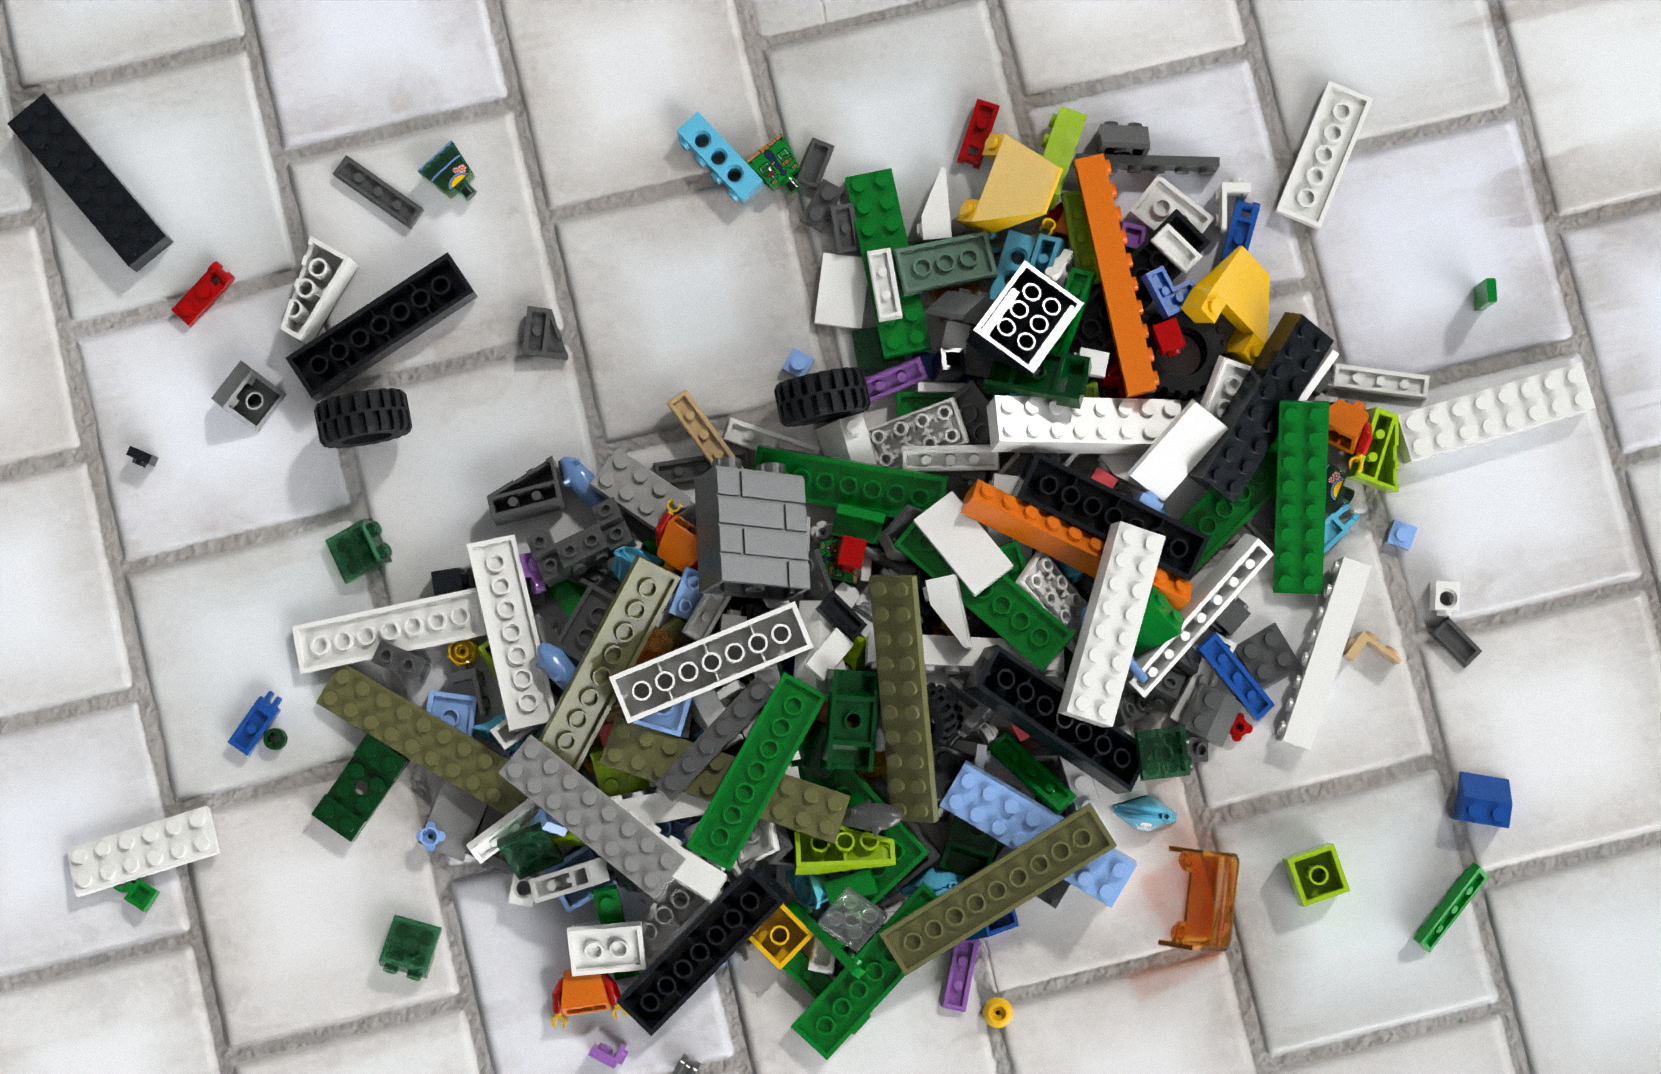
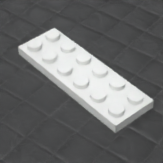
M1331 81L1327 83L1275 209L1276 213L1317 230L1321 228L1373 98Z
M209 806L197 808L66 849L74 891L78 897L220 854Z

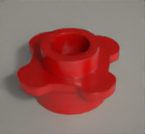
M1242 713L1237 714L1229 732L1232 735V740L1236 742L1240 741L1246 733L1249 734L1253 730L1252 725L1246 722L1245 716Z

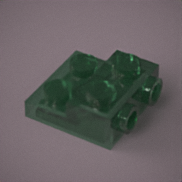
M372 518L362 519L325 540L345 584L351 583L365 574L374 572L392 562L390 557L392 549L387 543L383 542L380 536L382 528Z
M1184 726L1134 732L1141 781L1191 775L1192 759L1188 756L1187 751L1189 736Z
M394 915L379 958V964L383 967V971L389 974H397L398 971L407 973V978L415 981H420L421 977L427 979L435 957L434 953L442 927Z

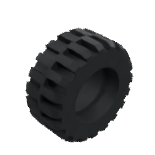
M1183 310L1164 320L1160 313L1155 314L1146 322L1149 338H1145L1147 348L1152 347L1154 361L1151 362L1152 370L1157 371L1160 385L1156 386L1155 397L1160 399L1163 397L1182 400V402L1199 397L1206 391L1219 355L1225 357L1227 354V347L1223 345L1225 340L1223 333L1219 334L1217 331L1219 326L1216 322L1194 323ZM1176 317L1181 333L1194 340L1200 350L1201 361L1193 373L1187 376H1175L1161 366L1157 358V348L1150 332L1153 325Z
M860 367L837 368L794 377L793 379L778 383L774 389L780 422L786 427L806 426L853 416L867 411L871 404L865 373Z
M380 388L346 393L317 403L314 409L319 441L325 448H351L377 444L405 436L412 429L407 395L401 389Z

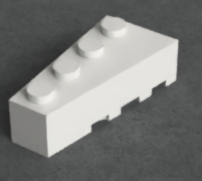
M312 236L309 238V247L301 263L303 266L299 278H296L294 284V294L292 299L289 300L280 328L287 335L304 345L315 339L359 266L348 256Z

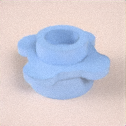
M427 822L426 827L416 833V840L421 841L427 851H433L440 841L445 840V833L439 831L434 822ZM429 834H432V835H433V838H432V839H430V838L428 837Z

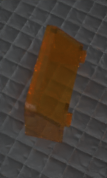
M1169 846V851L1181 852L1179 864L1183 871L1189 872L1184 921H1177L1172 927V940H1158V945L1192 951H1226L1231 944L1240 865L1238 855L1221 851Z

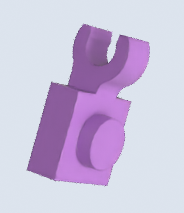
M532 553L519 554L525 579H530L532 595L541 594L546 591L545 583L541 577L542 574Z

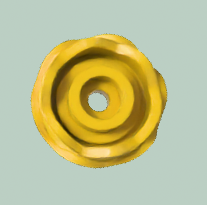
M472 639L449 643L448 659L456 666L470 665L477 657V646ZM462 649L465 650L464 654H461Z
M993 997L986 1002L982 1015L989 1026L1002 1028L1010 1023L1013 1017V1008L1007 999Z

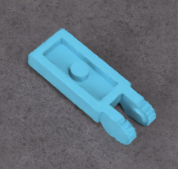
M1347 502L1325 518L1324 554L1361 517L1358 513H1355L1344 524L1338 519L1350 507Z

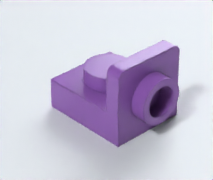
M1124 221L1119 222L1121 230L1125 229L1128 244H1124L1125 248L1136 250L1145 241L1147 227Z
M600 1042L597 1045L595 1043L588 1055L614 1069L617 1063L623 1064L628 1054V1051L625 1050L627 1043L623 1042L617 1054L613 1053V1048L607 1044Z

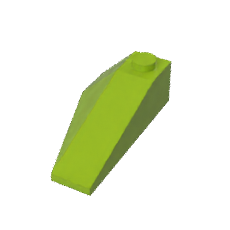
M841 825L835 844L794 831L795 875L826 874L896 865L894 839L880 835L874 836L873 833L857 831L845 825Z

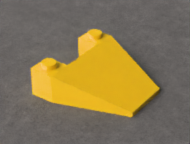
M990 133L985 142L982 156L994 162L980 200L965 199L960 207L957 221L977 233L987 231V233L992 234L1045 215L1063 169L1005 133Z
M1238 246L1191 289L1181 309L1194 323H1215L1220 313H1222L1236 327L1226 345V356L1237 362L1253 366L1268 341L1270 275L1243 246Z

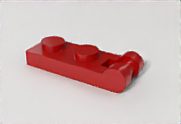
M977 98L957 163L964 164L965 162L973 165L972 168L980 169L985 142L992 132L1000 108L999 105ZM969 147L978 150L976 156L967 153Z
M218 261L209 266L207 272L171 309L190 327L195 324L235 280V277L230 272L226 273L222 269L223 266ZM215 277L220 279L217 285L212 282Z

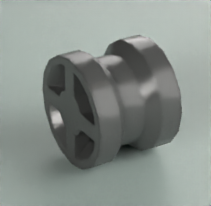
M684 1053L672 1074H695L701 1063L698 1061L693 1062Z

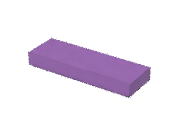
M920 355L865 377L870 402L929 379Z
M965 939L952 947L941 1007L966 1012L980 939L968 941Z

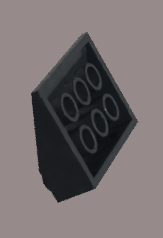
M1024 261L972 331L966 342L989 358L1033 375L1084 303Z

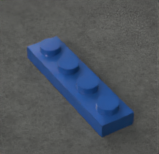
M1212 632L1195 648L1254 720L1259 721L1275 705L1217 633Z

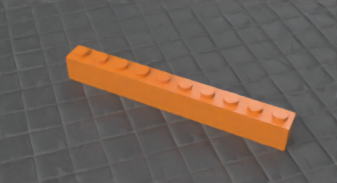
M1104 153L1075 159V173L1126 398L1153 393L1157 390L1156 386L1160 385L1157 371L1152 370L1151 362L1154 361L1152 347L1147 348L1145 338H1149L1146 323L1142 324L1140 315L1144 314L1141 300H1137L1135 291H1138L1137 279L1135 276L1131 277L1130 273L1133 262L1131 254L1126 253L1124 244H1128L1125 229L1121 230L1119 221L1122 220L1120 206L1116 207L1114 197H1117L1115 183H1110L1108 174H1112L1109 159L1105 160Z
M977 479L965 495L960 513L1096 578L1106 541ZM1157 567L1152 586L1160 593H1163L1167 601L1176 610L1181 611L1190 601L1193 584Z

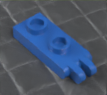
M269 691L264 698L260 696L228 740L229 744L247 756H250L281 711L278 708L282 702L281 697L277 696L273 703L270 702L275 694L272 691Z

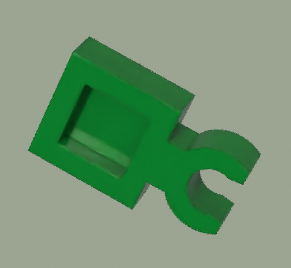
M137 879L135 883L134 880L126 882L123 887L119 885L113 886L115 890L127 893L124 899L145 913L160 894V891L141 879Z

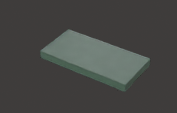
M987 231L893 250L904 297L998 277Z

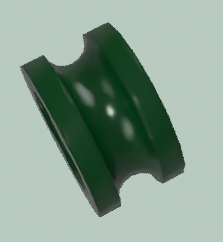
M279 728L269 729L263 738L265 746L271 750L282 749L288 740L285 731ZM274 732H276L277 736H281V742L278 741L279 745L275 746L274 742H270V737L274 736Z

